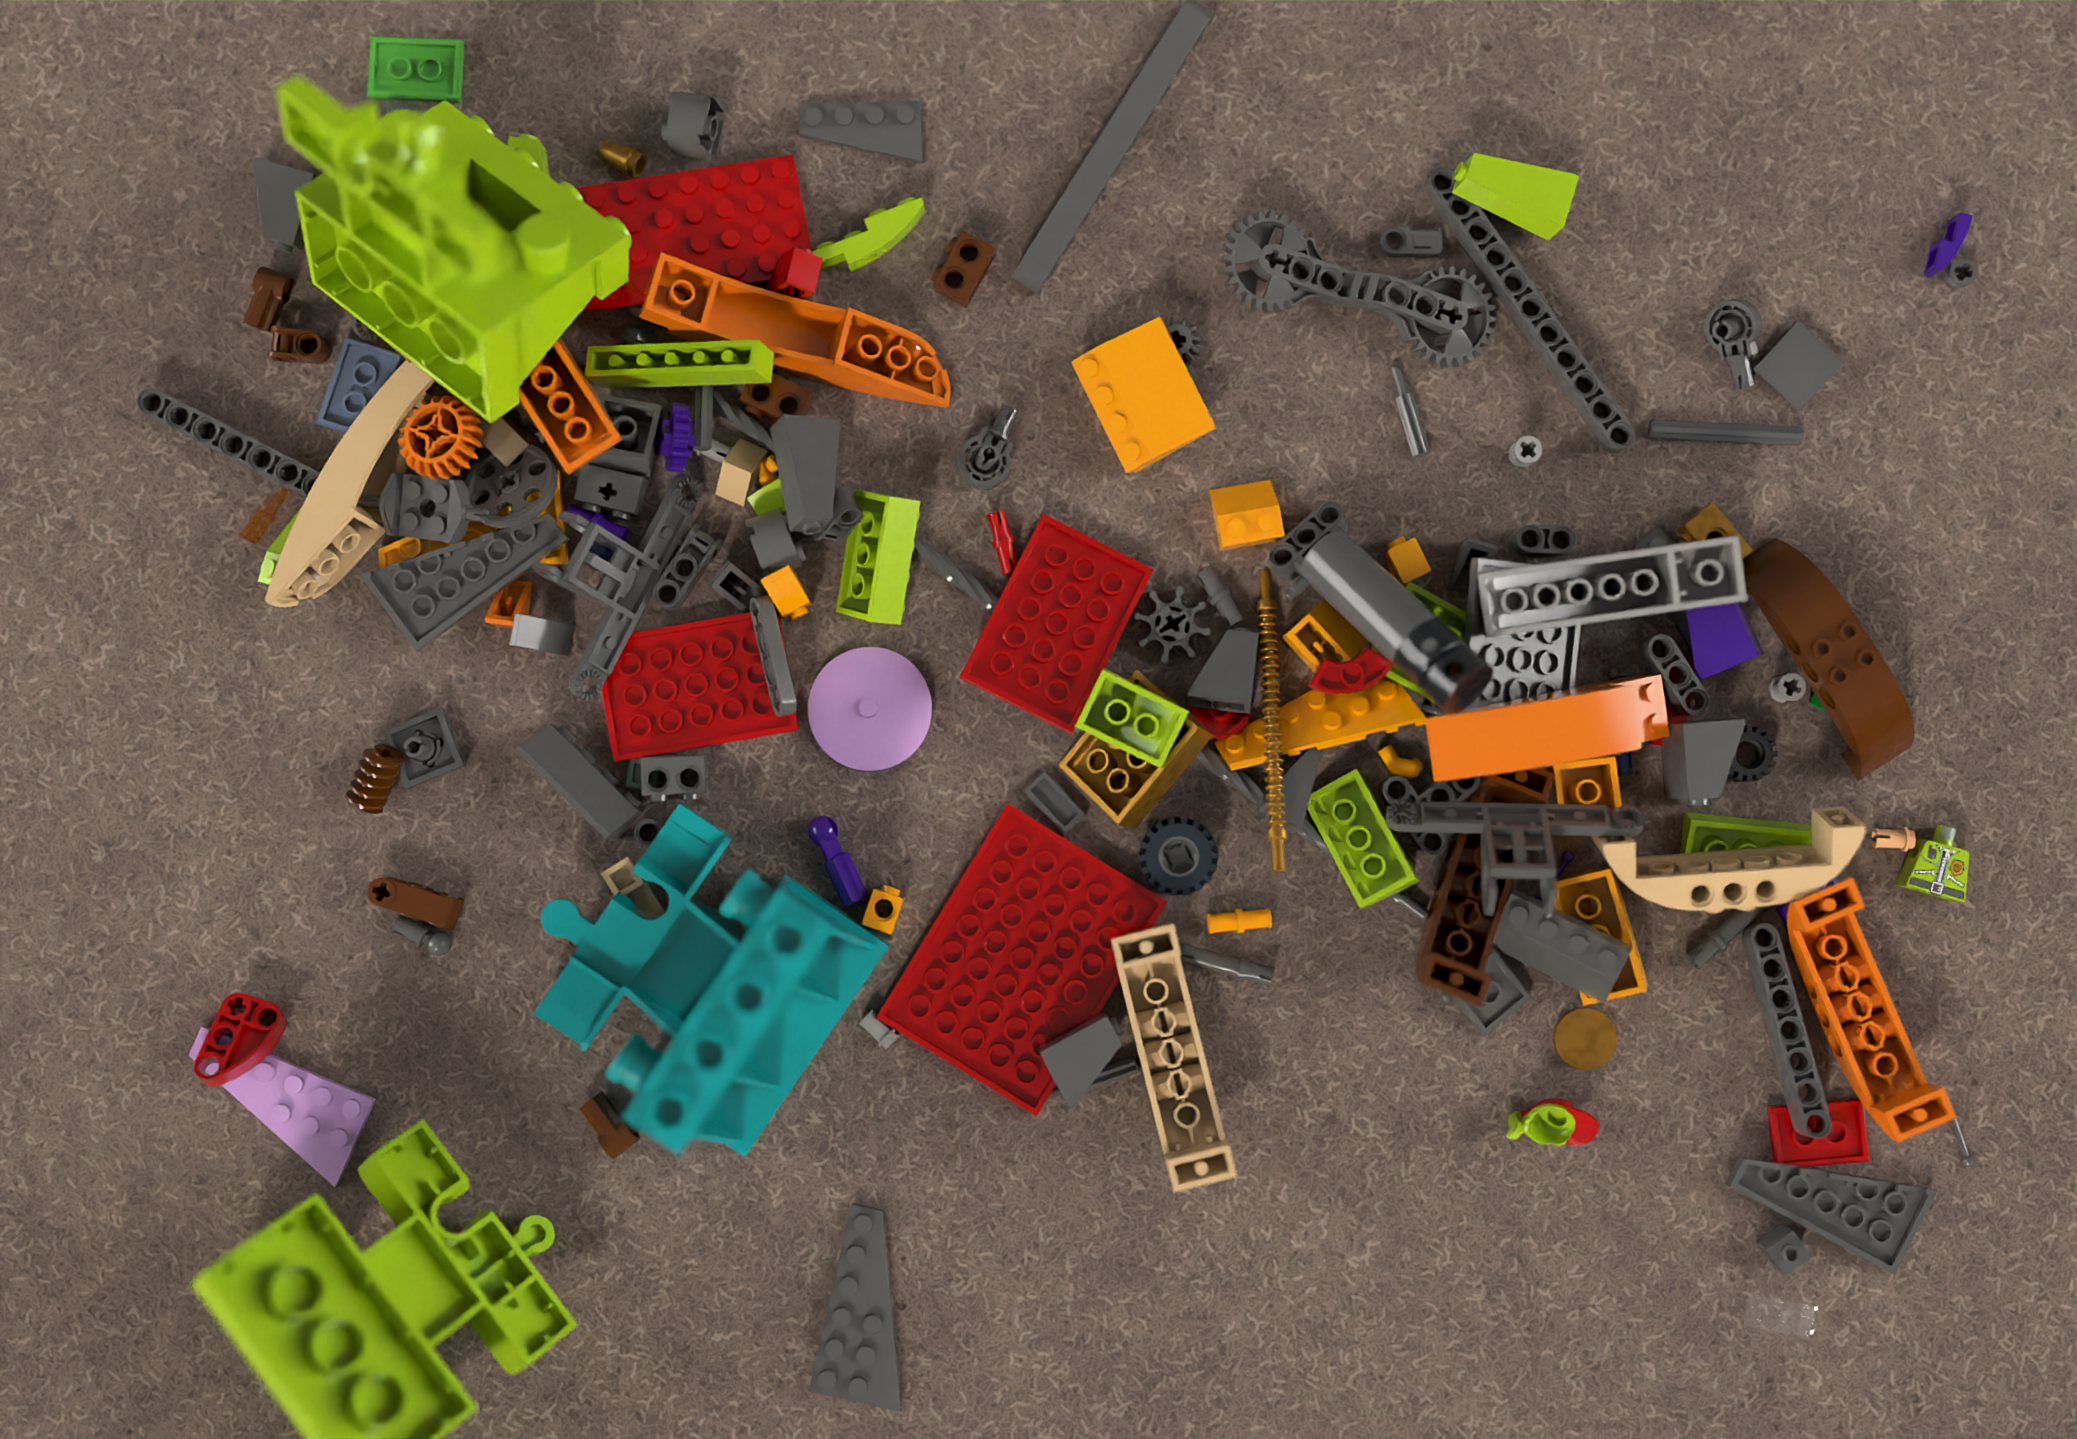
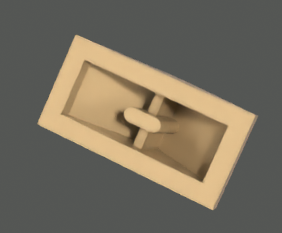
M740 438L723 460L715 495L744 507L747 496L750 494L759 474L760 464L766 458L768 450Z

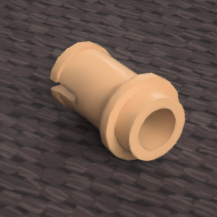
M1902 827L1900 830L1873 828L1872 838H1876V841H1872L1873 848H1900L1901 851L1907 852L1908 849H1913L1915 846V832L1907 827Z

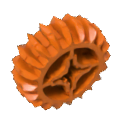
M433 395L431 402L421 399V408L412 407L414 414L411 417L404 418L407 422L406 427L398 428L404 435V437L397 440L400 446L403 447L400 451L402 457L406 459L409 467L416 470V473L433 480H438L439 477L449 480L451 473L455 476H460L461 467L471 469L468 461L471 458L478 459L475 449L483 447L481 442L477 440L484 435L479 428L482 424L480 419L475 416V411L471 407L466 406V403L460 399H454L446 395L443 398ZM456 420H457V423H458V434H456V428H457V426L455 425V421H456ZM424 441L426 442V445H425V450L427 451L426 454H425V451H424Z

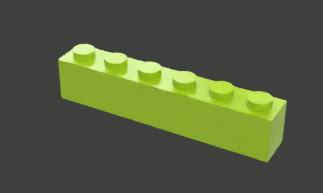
M758 339L590 346L587 351L585 377L602 389L771 383L774 352Z

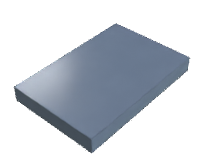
M345 336L316 424L346 433L361 411L402 365L405 359L398 352Z

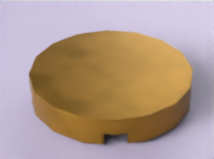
M1587 1007L1573 1009L1563 1014L1555 1024L1553 1044L1559 1058L1570 1067L1583 1071L1595 1070L1605 1065L1615 1053L1617 1045L1616 1029L1610 1019L1598 1010Z

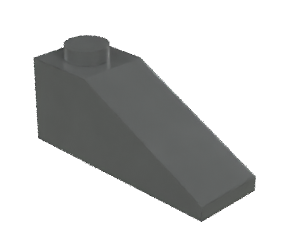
M1317 747L1307 749L1283 774L1284 781L1281 784L1285 786V789L1281 793L1285 795V798L1281 801L1286 804L1282 809L1286 816L1282 817V819L1286 821V825L1283 828L1288 832L1295 833L1303 826L1323 749L1317 750ZM1269 792L1261 795L1257 811L1261 812L1259 822L1263 824L1270 820L1266 816V813L1270 811V809L1266 808L1269 800L1265 798Z

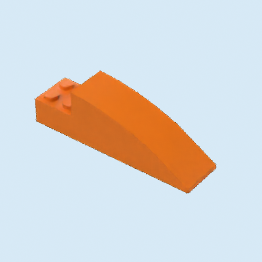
M560 336L519 386V399L569 475L621 441L622 438Z
M1661 674L1634 675L1466 709L1455 715L1442 714L1425 718L1433 777L1436 782L1512 772L1641 749L1642 742L1670 736Z

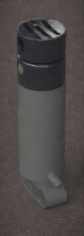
M1332 501L1324 502L1272 547L1269 552V561L1277 577L1283 581H1291L1301 576L1285 592L1288 600L1299 596L1311 585L1447 715H1455L1464 711L1488 687L1493 677V668L1346 534L1349 527L1340 504ZM1334 518L1337 519V520H1336L1335 522H1333V523H1327V522H1328L1329 520H1331V519H1334ZM1308 539H1314L1311 543L1303 544ZM1291 559L1287 564L1281 565L1282 561Z

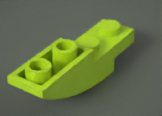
M914 197L906 198L900 201L897 207L889 210L885 208L877 209L871 212L868 218L864 219L867 231L863 233L860 230L853 231L847 234L842 241L834 244L832 241H828L816 246V250L812 252L813 255L823 258L820 270L846 261L851 272L881 257L897 245L918 223L925 212L922 197L916 200Z

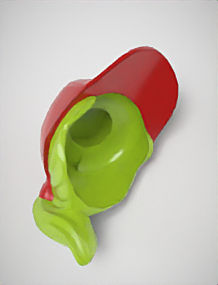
M1547 1098L1536 1103L1528 1111H1514L1508 1119L1509 1131L1506 1137L1517 1140L1522 1133H1525L1534 1142L1539 1144H1554L1557 1146L1584 1145L1596 1137L1599 1123L1591 1114L1575 1108L1569 1100Z

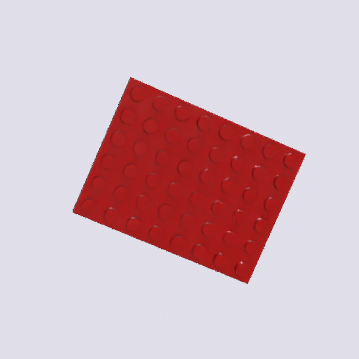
M1007 803L876 1018L1037 1117L1056 1086L1038 1047L1099 1015L1120 980L1111 939L1151 929L1167 901Z

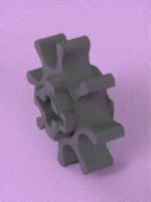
M1182 586L1176 588V597L1171 603L1161 602L1156 591H1151L1149 598L1156 606L1155 612L1150 616L1136 613L1133 617L1134 621L1145 622L1151 629L1150 635L1140 640L1138 646L1144 648L1152 641L1160 643L1163 647V655L1160 662L1163 664L1168 662V652L1173 647L1183 648L1187 658L1192 659L1195 656V652L1188 644L1190 636L1200 634L1208 637L1211 633L1209 628H1199L1193 621L1195 613L1205 609V602H1200L1194 608L1184 607L1181 603V595L1184 591ZM1170 609H1177L1180 612L1172 611ZM1156 617L1160 618L1158 627L1155 626ZM1169 617L1174 621L1184 617L1176 627L1178 632L1169 629L1160 633L1167 624L1166 618ZM1186 623L1189 625L1187 633L1184 631ZM1164 637L1173 639L1174 641L1172 642L1164 640Z

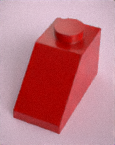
M805 247L792 248L782 255L765 289L803 300L815 293L823 258L813 255V252Z

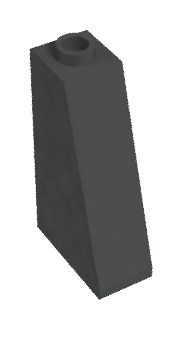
M784 414L770 428L789 528L790 531H800L806 535L817 534L833 519L840 422L839 419Z

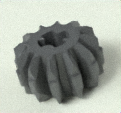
M1171 316L1169 320L1170 326L1166 322L1164 324L1171 338L1177 337L1179 342H1183L1177 350L1186 364L1192 365L1194 362L1192 355H1200L1201 349L1196 345L1202 342V336L1193 335L1198 329L1197 325L1194 324L1189 328L1186 327L1188 322L1186 317L1182 319L1181 324H1177L1175 316Z

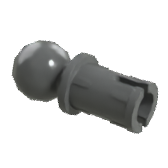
M401 914L392 927V932L416 942V946L419 948L425 943L429 952L433 955H445L452 946V940L446 932L437 931L432 933L430 932L432 929L430 924L425 926Z

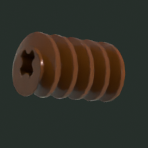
M378 744L375 746V749L367 748L363 751L362 756L364 759H361L358 763L360 769L355 771V779L350 782L349 786L351 790H348L345 795L348 802L370 814L382 813L387 797L390 795L392 786L395 784L396 776L400 772V766L405 759L398 749L386 744Z

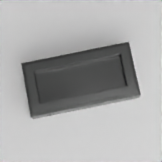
M1045 769L1022 790L1064 836L1087 815Z

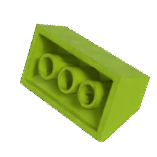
M855 489L854 496L863 512V518L847 536L836 612L868 622L901 625L902 615L905 610L906 589L910 579L911 557L915 548L916 526L920 516V501Z

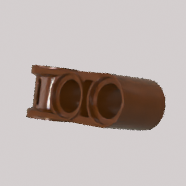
M394 877L375 879L370 883L367 891L369 900L377 906L396 911L409 918L427 921L431 925L448 930L455 929L464 902L463 898L448 897V893L437 892L430 887L424 889L420 884L406 882ZM387 886L386 890L390 891L391 895L384 897L385 893L380 891L381 887Z

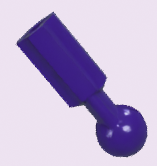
M819 816L810 822L808 835L814 844L820 846L826 859L824 867L843 907H846L869 895L850 854L843 851L837 839L839 832L837 823L828 816Z

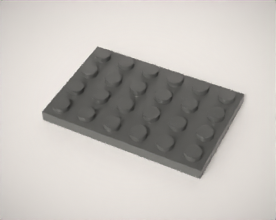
M1472 558L1463 641L1493 668V677L1482 695L1466 709L1570 689L1575 686L1581 624L1489 638L1485 636L1477 574L1530 566V564Z

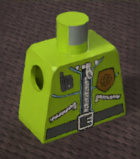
M1937 825L1932 841L1916 839L1915 846L1910 850L1895 885L1949 901L1965 902L1969 852L1952 847L1956 829Z

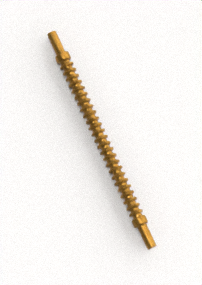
M1262 570L1259 575L1260 600L1257 602V612L1260 615L1257 619L1261 621L1258 624V628L1262 630L1259 632V637L1262 638L1259 641V645L1262 646L1259 649V653L1263 656L1260 657L1259 661L1263 663L1260 666V670L1264 673L1260 675V678L1264 681L1260 686L1264 688L1261 691V695L1265 698L1262 699L1261 703L1265 705L1262 708V713L1265 714L1262 717V721L1266 722V724L1263 725L1262 729L1266 731L1263 734V738L1267 740L1263 743V746L1267 748L1263 754L1267 757L1264 760V764L1268 766L1264 770L1268 774L1265 777V782L1269 783L1265 787V790L1269 792L1265 796L1269 800L1266 808L1270 809L1266 813V816L1270 818L1266 824L1270 827L1267 830V840L1271 842L1272 873L1281 874L1285 873L1284 841L1287 840V830L1283 828L1286 825V821L1282 819V817L1286 816V813L1282 811L1286 804L1281 801L1285 798V795L1281 793L1285 786L1281 784L1284 781V777L1280 776L1284 772V769L1280 767L1284 761L1280 758L1283 755V751L1279 749L1283 745L1279 741L1282 738V734L1278 732L1282 728L1281 724H1278L1281 721V716L1278 715L1281 712V708L1277 706L1281 700L1277 698L1280 695V691L1276 689L1280 686V683L1276 681L1280 675L1275 672L1279 669V666L1275 664L1279 660L1275 656L1278 653V649L1274 647L1278 644V641L1274 639L1278 634L1274 630L1277 624L1273 622L1277 616L1273 614L1276 612V601L1272 599L1271 571Z

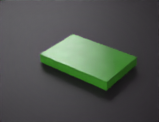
M371 36L367 97L380 100L442 102L446 100L447 102L461 103L464 57L463 40Z

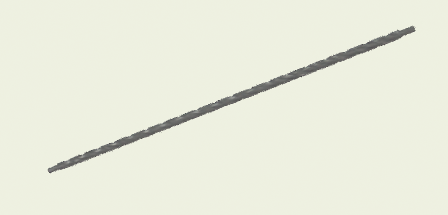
M624 332L619 337L627 345L646 344L643 341L623 336ZM680 386L688 393L694 395L695 386ZM713 388V411L725 420L733 423L740 431L762 447L775 454L770 429L763 427L754 417L733 402L723 398ZM836 479L835 489L838 487L850 488ZM915 536V548L912 553L915 558L928 564L940 576L960 590L968 593L971 598L991 613L993 612L1000 598L999 596L995 595L992 590L971 574L956 567L950 559L931 545ZM1207 745L1194 758L1227 784L1240 790L1257 805L1261 795L1268 792L1261 784L1240 769L1231 771L1223 757ZM1305 818L1302 828L1295 833L1310 844L1320 848L1328 857L1334 860L1317 826ZM1404 890L1386 898L1393 903L1397 902L1420 920L1428 913V909L1404 893Z

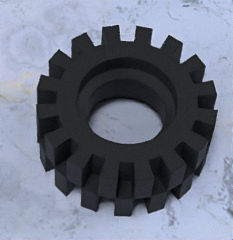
M1752 725L1744 727L1739 744L1741 742L1752 744L1756 750V758L1749 766H1743L1737 762L1734 756L1727 776L1729 779L1733 778L1735 779L1734 781L1752 782L1763 779L1762 776H1767L1771 773L1769 768L1775 767L1776 762L1773 761V757H1778V751H1773L1772 747L1776 746V743L1768 739L1771 737L1768 732H1762V728L1752 727Z

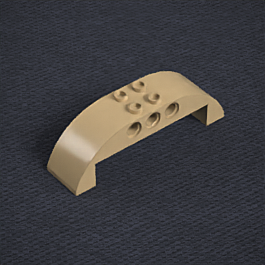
M1844 806L1812 808L1811 844L1636 857V842L1631 836L1591 837L1619 879L1632 891L1645 899L1668 908L1720 913L1723 909L1729 908L1751 911L1757 906L1782 904L1799 899L1818 890L1832 880L1849 863L1865 835V825Z
M1174 924L1112 938L1111 943L1173 1191L1178 1192L1237 1177L1230 1146L1225 1138L1180 959L1181 951Z

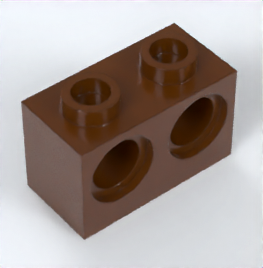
M962 231L959 238L953 237L946 251V254L949 256L944 265L938 264L931 280L934 281L933 287L935 292L967 309L996 256V249L971 234ZM971 249L976 251L978 256L972 261H966L961 257L962 253ZM952 276H958L963 280V283L957 288H951L946 284L947 280Z
M772 374L771 383L746 384L739 399L746 406L744 411L757 418H761L763 414L774 419L772 424H775L784 415L782 413L783 405L789 401L798 403L797 410L790 415L806 416L814 396L811 391ZM761 388L769 389L770 394L766 400L756 401L754 399L757 390Z

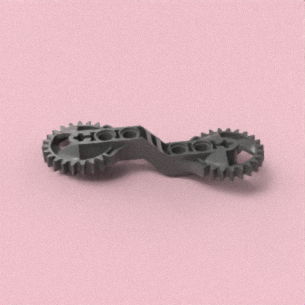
M1262 210L1255 213L1254 218L1250 214L1243 218V223L1237 222L1233 225L1234 231H1230L1225 235L1229 242L1220 246L1227 254L1218 258L1219 262L1226 264V268L1219 273L1221 275H1228L1230 278L1223 285L1224 287L1234 286L1235 289L1230 296L1235 297L1240 294L1242 296L1241 306L1251 301V311L1253 312L1262 305L1263 314L1270 312L1272 307L1275 313H1279L1284 307L1289 310L1301 302L1311 299L1334 306L1367 309L1389 317L1397 327L1403 343L1409 341L1414 343L1410 349L1411 353L1420 350V361L1430 357V366L1440 363L1442 369L1450 367L1451 364L1453 368L1462 366L1463 363L1467 364L1474 361L1473 356L1477 357L1483 354L1481 347L1491 344L1485 336L1495 334V330L1489 327V324L1497 321V318L1489 316V311L1494 310L1496 305L1487 304V300L1492 296V293L1483 295L1481 291L1485 283L1475 285L1476 274L1465 278L1466 270L1464 268L1456 271V273L1454 266L1447 267L1444 270L1442 267L1435 268L1433 271L1429 269L1411 280H1402L1389 274L1347 270L1328 263L1319 252L1314 237L1304 239L1303 234L1307 228L1303 227L1297 230L1295 228L1297 224L1296 218L1287 223L1286 213L1280 214L1276 219L1274 210L1267 212L1266 216H1264ZM1274 228L1282 229L1280 244H1269ZM1249 262L1250 270L1236 272L1235 265ZM1293 266L1300 269L1301 279L1294 276ZM1321 276L1328 280V289L1322 286ZM1258 279L1268 283L1262 298L1255 295ZM1453 282L1461 285L1459 300L1448 297ZM1389 291L1393 292L1396 297L1395 304L1389 299ZM1417 301L1423 305V314L1417 310ZM1478 307L1479 314L1468 317L1467 309ZM1436 334H1449L1442 353L1435 351Z

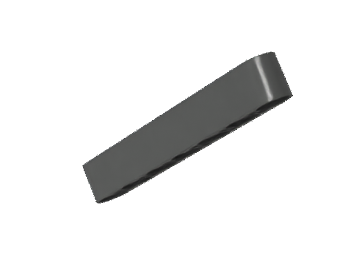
M146 388L137 396V407L143 414L305 497L308 496L320 474L319 471L158 389ZM160 398V407L154 411L153 404ZM188 412L187 421L181 425V416ZM215 426V435L212 438L208 439V430L211 427ZM239 440H242V449L239 452L235 453V444ZM266 454H270V463L262 467V458ZM297 467V477L293 481H289V472Z
M1751 924L1743 930L1742 943L1792 1125L1800 1135L1816 1139L1823 1138L1831 1131V1118L1780 935L1771 924ZM1759 929L1765 934V942L1761 946L1755 940V934ZM1767 960H1770L1774 966V971L1770 976L1764 972V964ZM1776 991H1779L1782 995V1003L1778 1007L1772 1001L1773 994ZM1784 1022L1789 1023L1791 1027L1790 1035L1786 1038L1781 1033V1026ZM1793 1053H1796L1799 1057V1065L1795 1069L1790 1065V1057ZM1802 1084H1805L1808 1088V1094L1802 1100L1798 1095V1090ZM1814 1115L1817 1124L1810 1131L1807 1127V1120L1810 1116Z

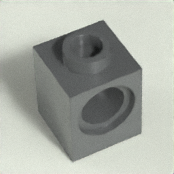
M1782 1224L1756 1241V1244L1772 1267L1784 1275L1789 1274L1811 1258L1794 1231Z

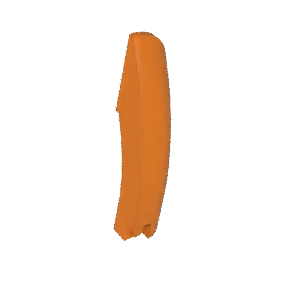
M662 252L659 254L644 292L645 298L639 318L666 327V333L690 342L758 339L774 352V370L876 396L942 408L949 407L950 382L946 369L943 370L936 357L937 352L917 334L850 307L843 309L779 294L719 275Z

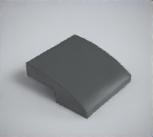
M1796 321L1752 369L1800 410L1836 372L1843 361Z

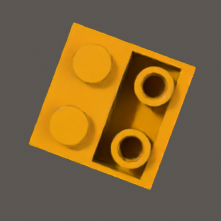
M1325 599L1282 637L1314 673L1322 659L1326 658L1334 662H1348L1370 642Z

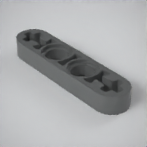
M769 595L751 598L750 614L773 710L778 717L794 714L797 709V702L773 601Z

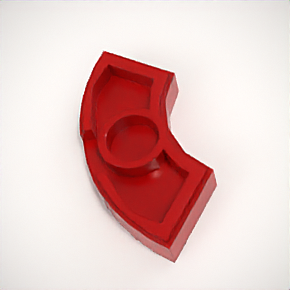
M1366 647L1358 657L1348 662H1334L1326 658L1322 659L1307 686L1328 694L1355 693L1367 689L1380 681L1394 664L1388 658Z

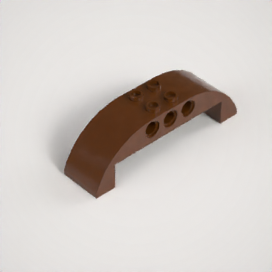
M1776 538L1742 559L1746 595H1752L1850 748L1841 753V756L1857 780L1864 778L1911 748L1914 741V725L1903 691L1862 624L1832 582L1805 555L1791 545Z
M1537 767L1480 776L1479 787L1470 795L1467 803L1545 804L1555 773ZM1455 833L1422 930L1416 959V978L1422 985L1481 1008L1484 1005L1492 976L1484 973L1513 878H1496L1497 892L1493 915H1484L1481 900L1480 833ZM1494 849L1496 864H1514L1512 849Z

